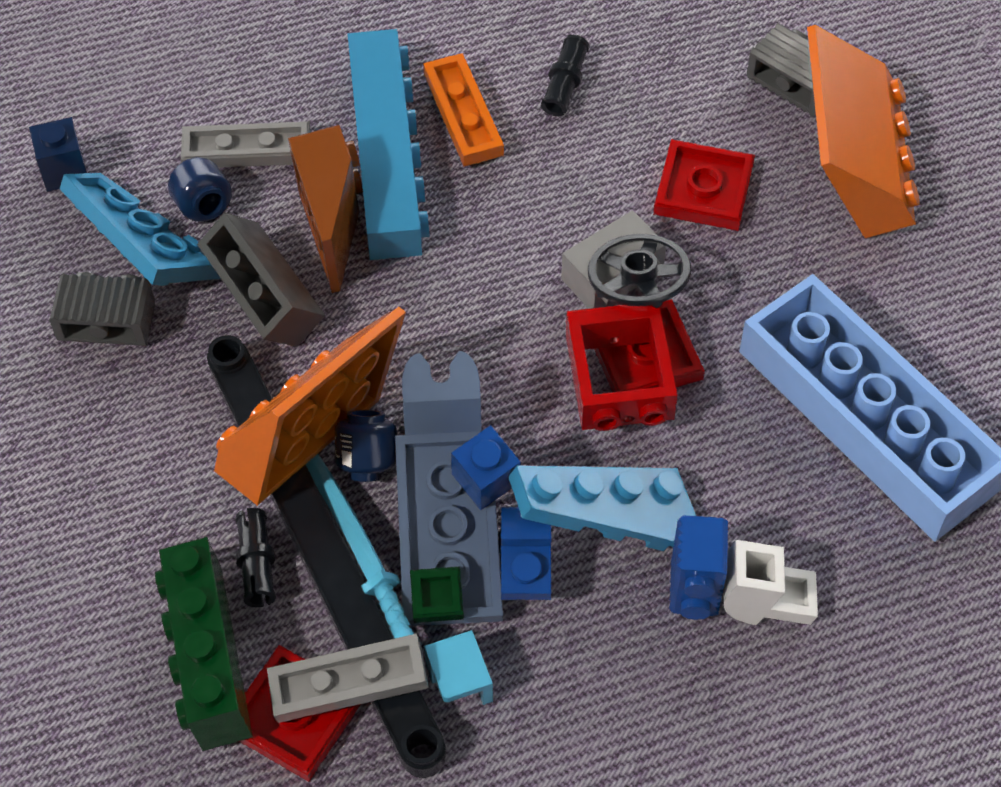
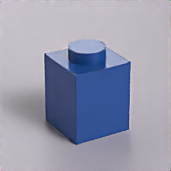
M491 425L451 452L452 475L480 510L512 489L508 476L517 465H521V461Z

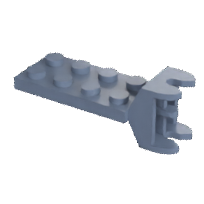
M458 351L450 363L449 379L443 383H438L431 377L430 364L421 353H417L407 361L402 376L405 435L395 436L402 608L405 612L404 615L410 623L409 626L503 621L496 500L480 510L451 472V452L482 431L478 369L473 359L467 353ZM460 566L464 619L414 623L410 570Z

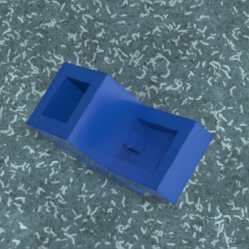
M501 507V600H551V525L522 519L519 507Z

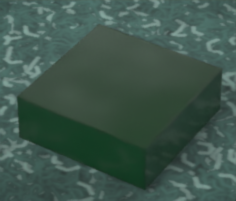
M460 566L410 570L414 623L464 619Z

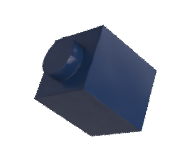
M72 117L29 127L36 161L47 192L60 189L64 174L87 173Z

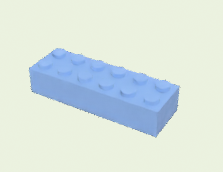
M814 274L745 321L739 352L934 542L1001 491V447Z

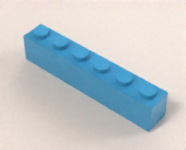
M397 29L347 33L370 260L421 256V238L430 237L427 211H418V203L425 202L423 176H414V169L421 168L419 142H410V135H417L415 109L407 110L406 103L413 102L411 77L403 78L402 71L410 70L407 45L399 46Z

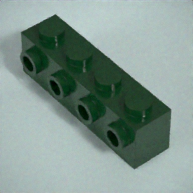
M208 537L161 549L159 554L162 570L155 571V580L161 599H167L169 611L162 613L161 618L168 642L174 641L176 654L168 656V663L174 684L176 686L181 685L183 698L175 701L180 726L183 731L191 730L202 751L252 738L253 735L222 567Z

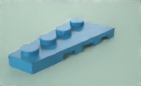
M102 173L63 175L60 190L152 285L165 286L169 283L221 279L206 256L200 252L201 249L197 245L199 241L190 235L183 236V239L171 232L168 229L169 220L159 213L139 209V199Z
M517 465L508 476L522 519L578 532L583 527L593 528L603 533L604 538L621 541L625 536L644 540L646 547L665 551L668 546H674L677 521L681 516H696L678 468Z

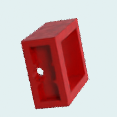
M617 305L567 311L566 341L581 429L609 431L623 425L642 423L654 426L666 420H675L678 395L660 307L655 308L653 305ZM650 342L659 387L593 395L585 350Z

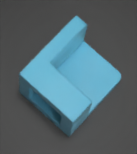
M472 630L424 646L428 674L432 684L437 683L444 702H451L475 693H479L483 705L493 702V683Z

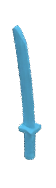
M317 454L306 463V466L367 579V582L361 585L364 593L376 596L377 600H379V605L382 612L385 613V619L388 625H390L394 639L414 634L413 630L409 627L410 623L404 615L405 612L401 603L399 604L398 596L393 590L395 586L401 583L398 575L385 571L345 495L319 454Z

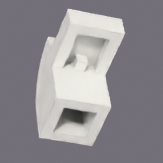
M735 540L728 549L727 575L723 589L724 609L727 614L736 620L752 625H757L763 618L811 625L818 617L816 572L784 567V547Z

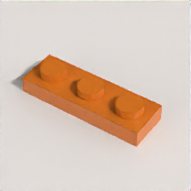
M463 53L423 63L425 79L463 167L504 156L503 141Z

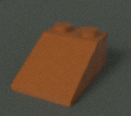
M340 125L288 138L298 193L331 293L341 290L359 215L357 194L363 193L362 181L357 169L360 163L354 141L345 142Z

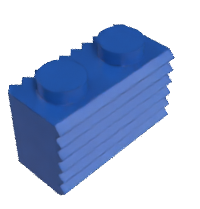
M686 515L678 519L670 572L671 593L669 609L674 614H681L683 617L692 620H701L709 616L719 615L727 575L728 520L716 517Z

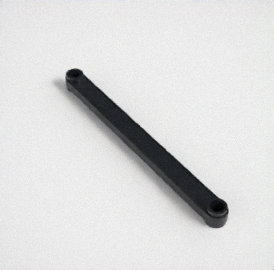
M224 335L213 340L209 345L207 353L210 373L238 428L249 419L251 412L261 401L267 400L270 402L272 397L246 346L239 338ZM228 359H234V360L229 361V362H223V361L228 360ZM305 464L270 494L345 649L348 650L391 640L393 637L372 595L365 594L361 585L365 581ZM420 690L371 701L406 771L418 778H428L439 772L445 763L446 745ZM422 744L430 745L435 749V752L427 758H416L410 754L414 747Z

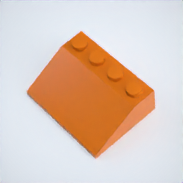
M817 25L807 27L820 161L823 170L864 238L916 225L914 206L920 205V199L915 182L910 180L909 172L915 170V162L909 145H905V137L910 136L911 132L907 116L904 111H901L900 104L906 103V95L900 78L893 79L885 63Z
M398 306L344 340L331 352L324 350L317 356L308 371L301 376L297 374L292 376L284 384L280 393L270 402L267 400L261 401L253 409L248 420L238 428L235 426L228 428L216 444L218 453L214 472L258 506L335 439V426L340 421L347 419L348 412L369 410L379 401L406 312Z

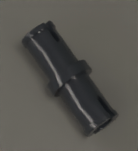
M568 35L564 39L558 61L553 63L549 70L550 83L541 102V108L549 115L559 117L567 112L572 92L579 86L582 80V72L580 70L590 46L588 41L579 35Z
M247 508L249 521H246L243 510L239 511L235 517L240 547L235 554L236 564L242 569L244 603L250 607H264L262 594L265 595L268 605L272 604L276 599L271 569L275 562V551L268 542L266 512L260 508Z

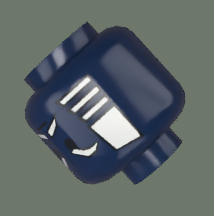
M356 410L348 412L347 419L340 421L335 426L336 465L339 469L351 472V479L354 481L372 482L379 480L381 472L390 470L396 464V426L391 421L385 419V413L381 411Z

